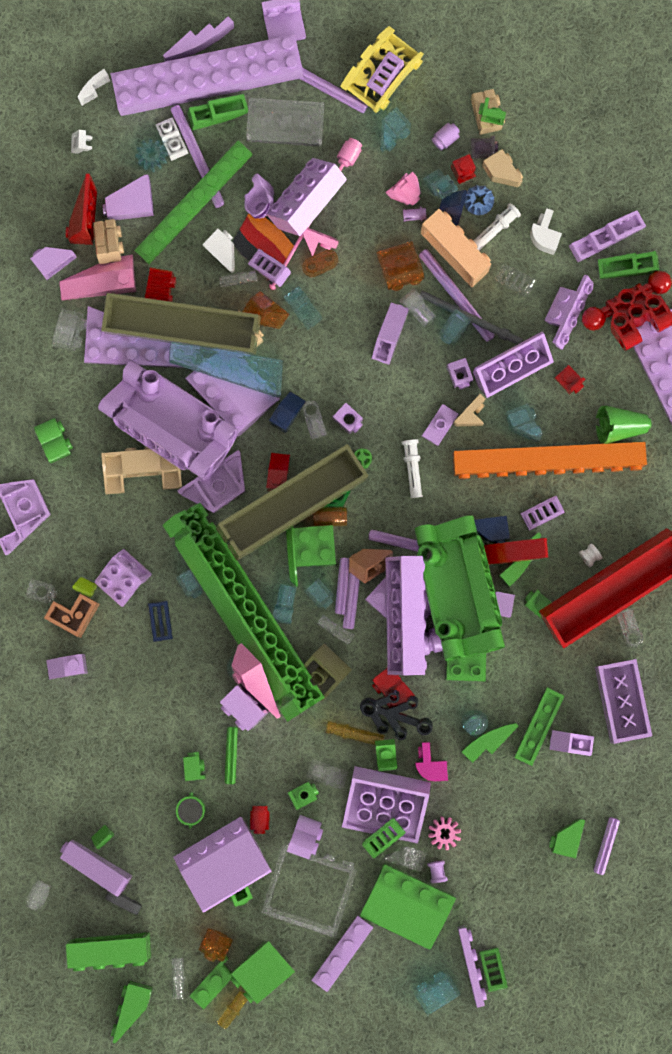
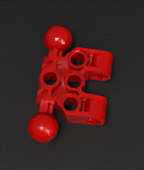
M655 271L650 275L648 283L643 286L638 283L632 288L621 290L614 298L605 302L606 306L603 308H587L582 315L584 327L591 331L599 330L603 327L606 318L612 316L611 333L624 351L643 341L636 327L642 326L644 322H650L658 333L672 326V312L660 295L665 294L672 285L670 275L665 271ZM629 299V300H631V301H630V302H624L623 300ZM652 304H653V305H657V307H655V308H652V307H649V306L652 305ZM633 314H640V316L635 317ZM617 323H624V325H622V326H618V325H616V324H617Z

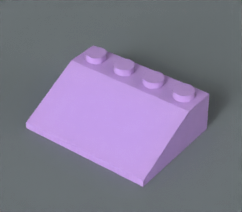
M220 350L186 377L191 387L213 410L219 413V417L239 430L237 437L280 400L272 389L236 352Z
M354 766L342 828L372 834L394 817L406 832L399 840L418 843L430 795L431 782ZM391 826L388 827L394 835L397 834Z
M242 817L237 818L173 857L203 913L272 872L250 828Z

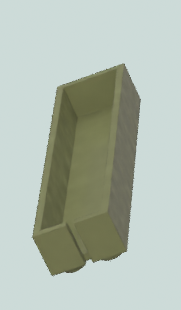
M107 293L101 331L112 335L255 355L258 341L255 334H259L261 317L259 314Z
M346 444L218 523L216 530L225 543L229 541L227 547L236 561L363 483L369 475L349 445Z

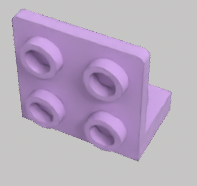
M271 0L262 2V11L269 40L295 34L296 41L306 39L300 10V0Z
M123 549L111 558L95 580V584L123 607L138 587L149 579L152 573Z

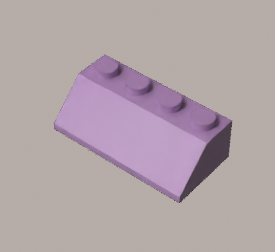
M540 332L474 368L473 375L476 383L487 398L554 362L545 334Z

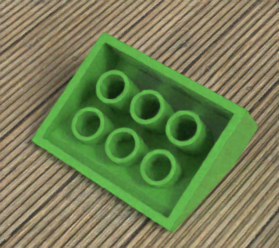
M384 863L360 917L431 950L453 907L456 897Z

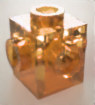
M208 928L198 950L204 953V958L214 962L215 959L224 961L233 939L220 931Z

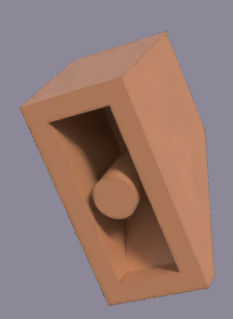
M362 549L349 558V572L363 583H367L386 570V558L393 557V551Z

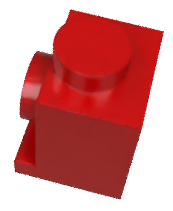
M470 154L452 162L451 169L458 184L476 177L474 173L476 166Z

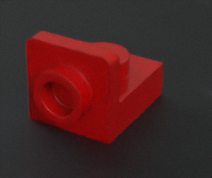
M570 365L554 378L569 395L573 391L577 394L584 387L582 383L586 380L584 377L581 378Z

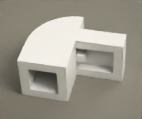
M546 209L544 214H540L537 224L533 223L530 236L536 248L554 255L562 233L548 229L554 211Z

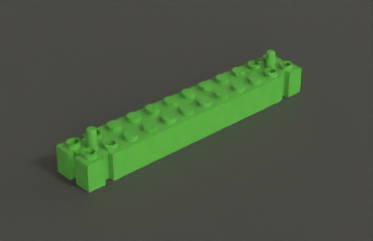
M198 503L188 510H183L172 516L163 524V527L170 538L175 537V546L238 645L242 643L262 664L275 702L278 700V705L281 706L279 709L288 722L325 697L318 686H313L310 682L312 677L241 565L227 547V543L221 538L214 523H209L206 519L209 515L201 503Z

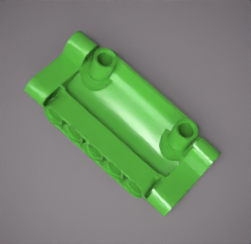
M464 516L436 526L426 524L416 527L414 530L419 546L417 555L423 556L425 563L423 580L425 581V589L435 632L441 640L444 659H461L505 648L500 628L502 626V618L484 544L477 533L474 517ZM431 550V554H432V555H431V557L428 559V558H427V553ZM448 625L449 632L445 634L444 629Z

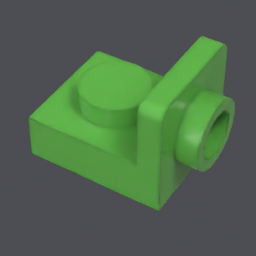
M486 97L485 102L480 103L478 114L482 115L481 121L503 126L506 112L495 107L489 109V98Z
M538 589L535 592L530 591L524 599L527 601L524 606L541 619L542 617L538 611L552 603Z
M395 740L375 741L378 771L396 770Z

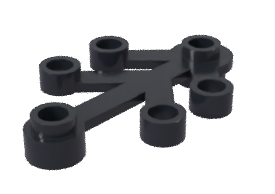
M393 689L389 691L387 696L377 700L365 698L360 703L362 714L372 718L380 734L388 732L389 724L386 721H382L379 714L387 718L398 740H404L407 736V729L401 727L398 721L416 726L418 733L421 735H429L432 731L433 723L429 718L418 719L400 713L408 709L417 708L419 700L416 696H409L406 702L391 708L382 707L390 702L397 703L399 701L400 693Z

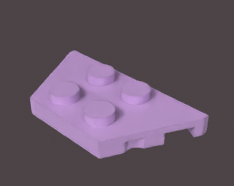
M237 450L225 458L206 480L198 476L177 490L178 493L196 504L201 503L205 509L212 513H215L245 493L240 451Z

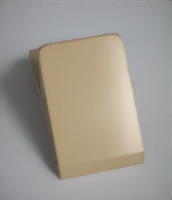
M479 394L453 424L456 427L483 426L484 423L474 412L478 414L485 407L483 403L486 399Z

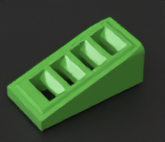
M393 817L362 842V845L372 858H376L406 832ZM389 826H391L394 829V831L397 833L396 835H394L392 831L388 828ZM383 831H385L386 834L390 837V840L385 836ZM377 836L382 840V842L384 843L383 845H382V843L377 839Z
M494 948L479 952L488 992L508 988L499 949ZM496 955V959L485 961L484 957ZM498 963V967L487 969L486 965ZM500 971V975L489 977L488 973ZM502 979V983L494 985L490 983V981Z

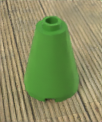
M606 405L601 406L596 415L600 422V426L596 425L598 440L603 442V444L645 434L651 428V419L648 418L647 414Z

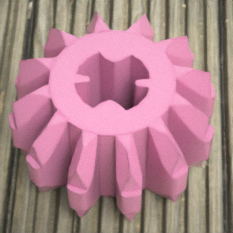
M441 816L440 824L436 819L433 820L436 828L429 826V829L434 831V833H429L428 837H436L431 843L434 845L439 841L438 849H441L444 844L445 849L449 850L448 843L455 847L456 844L453 842V839L460 841L461 838L455 834L461 833V829H454L458 825L457 822L450 825L451 817H448L445 823L444 817ZM441 829H449V836L447 838L444 836L443 838L440 837L442 834Z

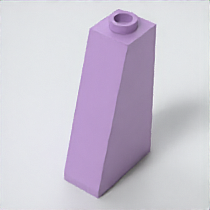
M71 840L69 843L65 842L60 850L63 853L60 859L117 897L124 891L132 877L131 874L74 840Z

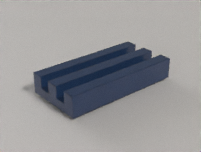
M168 601L148 604L153 642L173 639ZM163 605L165 610L168 636H165L164 634L163 619L161 612V606ZM153 607H157L161 637H157Z

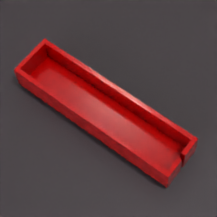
M667 528L538 611L555 641L562 648H566L672 579V531Z

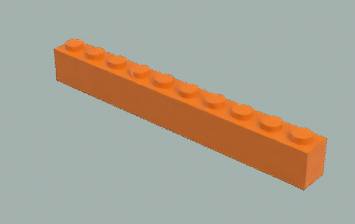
M646 442L453 452L454 476H458L459 479H469L470 475H477L478 478H488L489 474H497V477H508V473H516V476H527V472H535V475H546L548 471H554L555 475L565 474V471L573 470L574 474L585 473L584 470L592 469V473L604 472L603 469L619 472L623 471V468H630V471H639L647 465Z

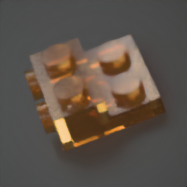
M412 241L376 252L388 290L398 291L404 285L410 283L411 285H418L424 279V271Z

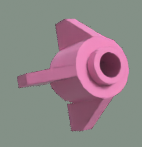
M413 171L410 174L405 173L393 187L386 191V194L391 199L404 203L406 206L409 204L413 206L420 200L419 195L421 194L417 176Z

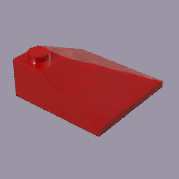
M90 174L85 175L69 221V227H66V238H68L71 244L93 245L94 242L93 223L95 222L97 188Z

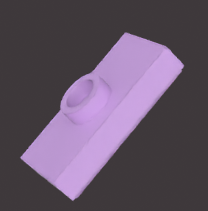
M442 404L422 437L439 446L457 418L458 413Z

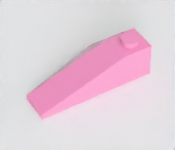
M133 255L121 256L122 260L118 262L97 264L60 281L61 300L106 296L107 293L124 294L137 292Z
M242 643L239 644L231 665L234 674H232L233 679L238 685L241 683L248 692L278 719L280 714L262 664Z

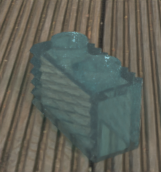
M439 972L433 976L434 980L428 984L423 982L416 987L415 996L427 1016L461 995L448 972Z

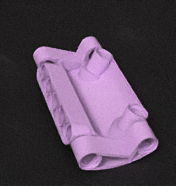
M130 361L125 366L123 380L101 400L98 409L112 418L115 425L179 469H188L203 480H206L220 465L239 433L238 429L219 418V413L196 399L156 371L146 370L133 361Z

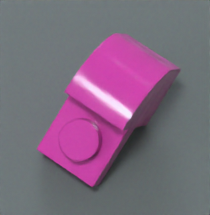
M421 742V747H418V757L422 758V762H415L418 773L429 781H448L447 761H431L430 742Z

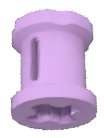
M443 860L427 863L432 877L430 883L448 881L444 873L443 865L445 862Z

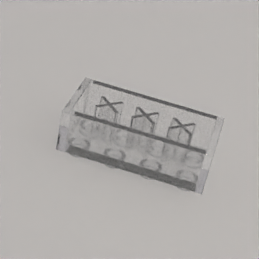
M249 98L247 142L322 146L325 103Z

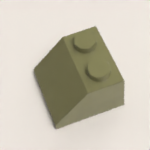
M323 644L304 664L312 677L310 682L313 686H318L325 698L352 671L326 644Z

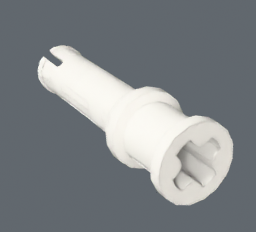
M509 203L507 205L508 208L501 214H497L495 221L473 240L477 244L478 250H481L502 229H507L516 217L519 218L521 216L519 210L513 204Z
M402 441L405 452L403 460L407 463L410 498L423 497L418 461L421 459L417 448L419 441Z

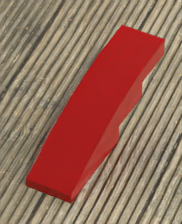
M547 538L484 545L489 565L548 558Z

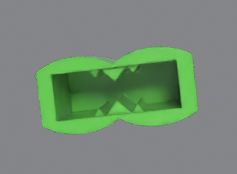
M53 418L34 427L50 463L72 454L71 449H73L69 438L65 439L63 435L65 428L61 421L58 422L57 419Z

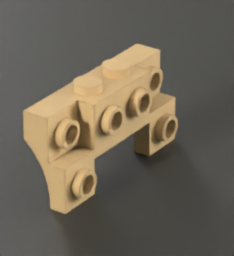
M144 447V450L127 448L121 452L101 453L105 494L125 493L124 478L162 475L163 490L182 488L181 469L148 447Z

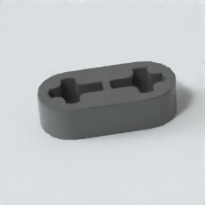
M108 891L105 899L136 915H138L142 904L123 894L117 897Z

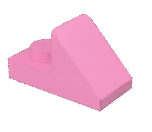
M308 227L302 233L312 256L318 242L321 247L329 250L331 247L336 249L339 242L334 237Z

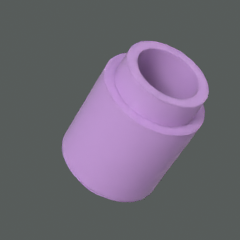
M447 123L434 134L431 140L441 151L447 149L459 138L458 133L460 131L454 123L451 125Z

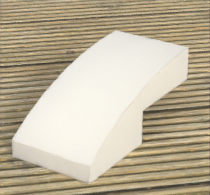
M105 69L94 75L80 91L78 99L82 106L98 97L95 89L110 81Z

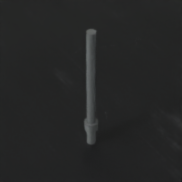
M423 290L419 295L420 298L498 335L504 341L509 340L517 345L523 342L522 338L512 334L510 330L506 328L501 329Z

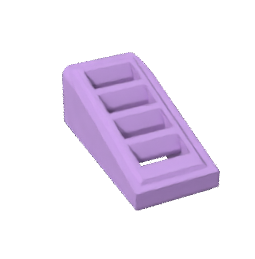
M389 51L370 78L367 86L383 96L403 69L404 61ZM385 67L392 71V73L390 74L386 70H384ZM382 74L383 76H385L386 78H388L387 81L384 80V79H383L382 77H380L379 75ZM375 81H379L381 84H383V87L377 85Z
M258 249L248 263L249 266L279 287L282 286L291 273L285 265ZM264 257V260L261 262V264L257 266L261 258Z
M554 496L521 513V516L530 531L565 512L557 496ZM549 503H553L557 511L556 513L553 512ZM543 506L546 507L550 516H546L542 508ZM538 509L543 518L542 520H539L535 510ZM529 513L532 514L536 522L535 524H533L531 519L529 518Z

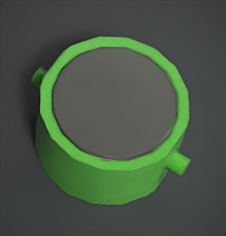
M189 793V796L181 799L176 806L178 820L184 825H189V828L199 823L205 816L206 807L203 800L198 796H193V793Z

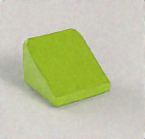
M80 577L72 588L88 597H92L97 584Z

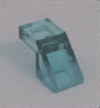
M440 169L423 178L432 194L442 200L458 190V187L449 175L444 176Z

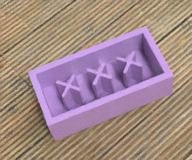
M312 158L306 163L300 174L294 178L290 186L283 191L280 198L272 204L271 210L266 215L278 229L301 236L347 179L334 163Z
M633 659L596 666L595 671L610 743L615 744L651 737L652 732L637 660Z
M242 684L237 685L220 701L223 705L221 709L228 716L233 715L237 719L235 724L241 730L246 729L249 731L254 728L270 712Z

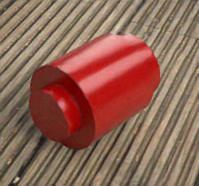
M252 806V811H250V830H254V834H265V830H269L270 811H268V806Z

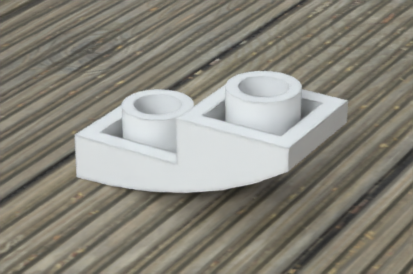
M173 118L156 124V128L171 161L189 154Z

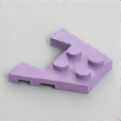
M34 479L0 484V497L16 530L0 538V545L5 555H9L51 515Z

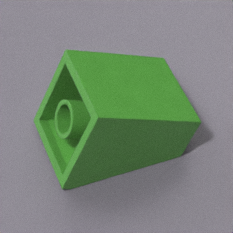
M264 941L230 972L232 975L230 980L237 988L241 986L244 989L245 993L243 995L250 1003L254 1001L258 1004L295 971L269 941Z

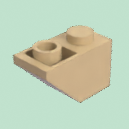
M503 149L483 161L482 167L492 182L514 187L521 186L523 176L519 169L514 168L511 156L508 153L505 154Z

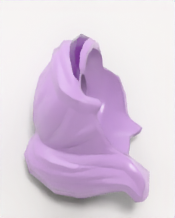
M257 173L252 178L254 187L250 189L248 194L244 195V207L255 219H261L267 216L266 214L271 210L270 208L274 203V189L268 181Z

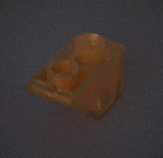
M261 291L249 300L242 311L259 314L261 317L260 325L280 329L290 315Z

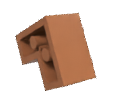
M79 594L71 610L53 601L44 619L81 638L100 604L83 594Z

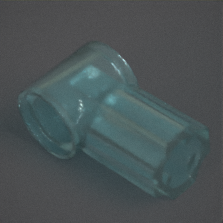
M280 585L277 604H275L273 617L276 622L291 625L296 587Z

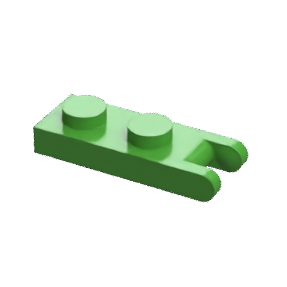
M227 956L217 964L190 994V997L203 1009L207 1007L232 978L231 971L224 965L228 960Z

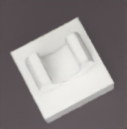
M77 130L73 133L71 153L91 150L92 146H87L86 141H91L92 136L86 135L85 130Z

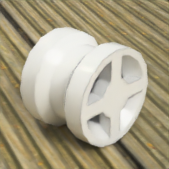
M592 543L588 545L586 550L579 552L580 557L589 568L593 566L595 561L603 559L598 549Z

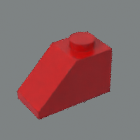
M271 453L266 486L267 491H272L288 480L290 455Z

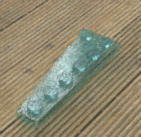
M177 342L170 343L169 363L279 398L281 396L283 360Z

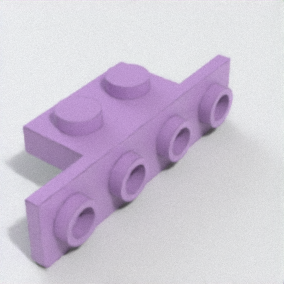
M588 275L583 276L577 291L560 287L545 318L547 323L559 327L553 340L558 349L563 350L564 346L568 343L569 335L577 324V318L585 307V301L593 290L594 283Z

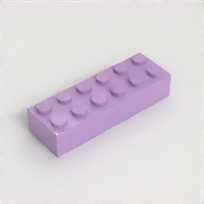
M423 556L386 558L388 675H425L427 662L425 659L426 640L424 639V631L426 629L424 611L426 603L424 601L425 581L423 580V572L425 570Z

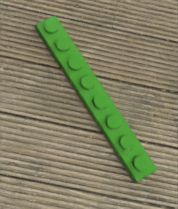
M237 141L134 251L150 264L253 154L240 141Z

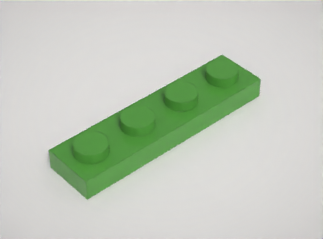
M546 687L514 758L530 766L533 765L564 699V695Z

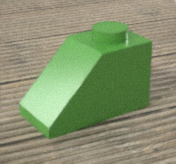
M578 818L555 832V836H551L549 842L551 852L576 859L585 820Z

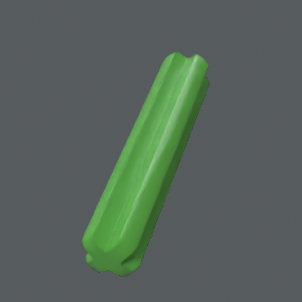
M237 727L227 728L225 784H235Z

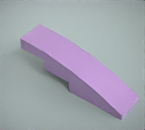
M228 16L215 29L209 23L196 36L190 30L163 55L164 61L189 57L206 49L234 29L233 21Z
M636 210L571 243L569 248L577 262H580L642 230L646 225Z

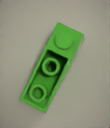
M132 981L128 983V986L124 985L121 997H124L123 1005H119L116 1014L119 1017L118 1024H114L111 1036L114 1037L113 1043H116L146 1010L153 987Z

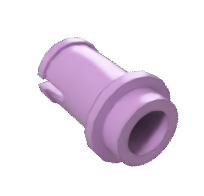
M426 208L403 209L404 222L421 220L423 222V220H426Z

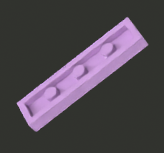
M357 915L311 981L328 992L369 935L373 926Z
M465 925L459 926L457 928L477 1008L485 1006L484 1000H487L485 989L480 988L479 981L482 980L480 968L476 969L474 962L478 959L475 949H471L470 942L473 941L470 929L467 930Z

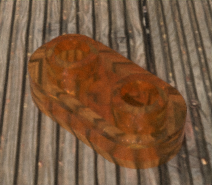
M325 250L306 259L302 265L303 273L308 277H316L334 269L338 264V255L332 250ZM330 256L332 261L327 262L325 258ZM310 264L315 265L313 270L308 268Z

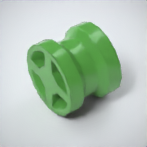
M362 448L355 451L354 454L359 462L362 463L363 468L369 467L372 461L371 453L367 449Z

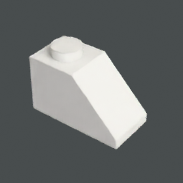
M217 229L205 241L203 246L233 273L235 271L234 244L231 241L233 237L226 230L221 232Z

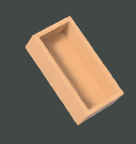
M438 209L422 224L421 234L472 288L489 272L491 260L485 253H481L477 249L478 246L472 239L468 240L466 238L465 232L459 225L455 226L451 222L452 218L447 212H442Z

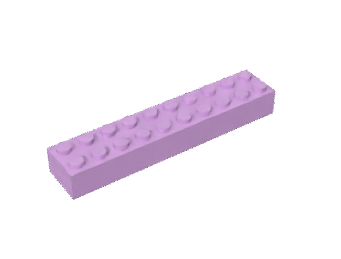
M293 34L111 73L119 113L121 116L300 79L303 78V69L296 37Z

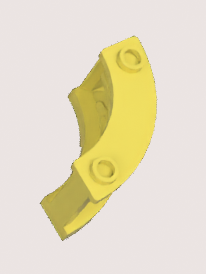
M390 26L377 36V40L373 45L370 44L360 56L363 60L358 62L356 67L353 66L340 86L367 104L375 113L381 109L384 111L390 103L388 99L413 69L417 70L423 62L421 58L424 53H418L393 34L395 30ZM380 50H384L385 54L390 51L402 60L406 57L411 61L409 62L404 61V69L397 75L378 102L367 96L370 89L367 83L370 79H367L369 73L365 74L364 70H371V78L375 72V66L371 60L374 58L382 61L386 56L379 53ZM377 80L375 81L377 85L383 87V84ZM354 84L366 87L365 92H362Z

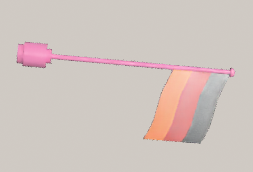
M349 138L343 144L337 155L338 163L341 164L339 166L340 171H342L343 167L354 165L362 151V144L359 141ZM248 214L232 242L240 254L248 261L260 249L287 266L304 236L303 234L299 236L295 245H293L286 235L266 217L255 219L251 214ZM264 257L261 258L257 266L261 264V262L264 260ZM267 279V280L269 281V283H270V284H269L270 289H272V290L276 289V287H275L276 284H274L272 281H270L269 279Z

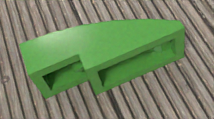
M241 94L211 100L204 105L189 107L187 114L193 131L235 119L249 113L245 96Z
M656 251L642 254L632 253L598 260L600 279L648 275L659 271L658 254Z
M538 532L531 539H539L541 534ZM531 560L512 562V565L502 572L499 578L509 588L526 570Z
M512 723L492 729L471 741L460 752L472 763L485 750L493 754L515 731L518 725Z

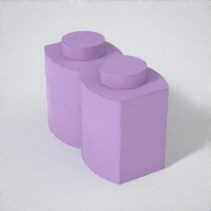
M300 815L287 852L309 859L311 854L315 855L319 845L315 842L316 840L320 841L323 829H320L322 823Z

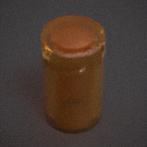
M328 507L313 513L315 527L318 525L347 526V507Z

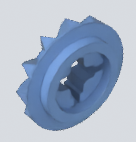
M476 185L469 188L464 203L466 209L475 215L488 213L494 204L492 191L486 188V186ZM475 195L478 197L484 196L483 204L480 202L474 204L476 200Z

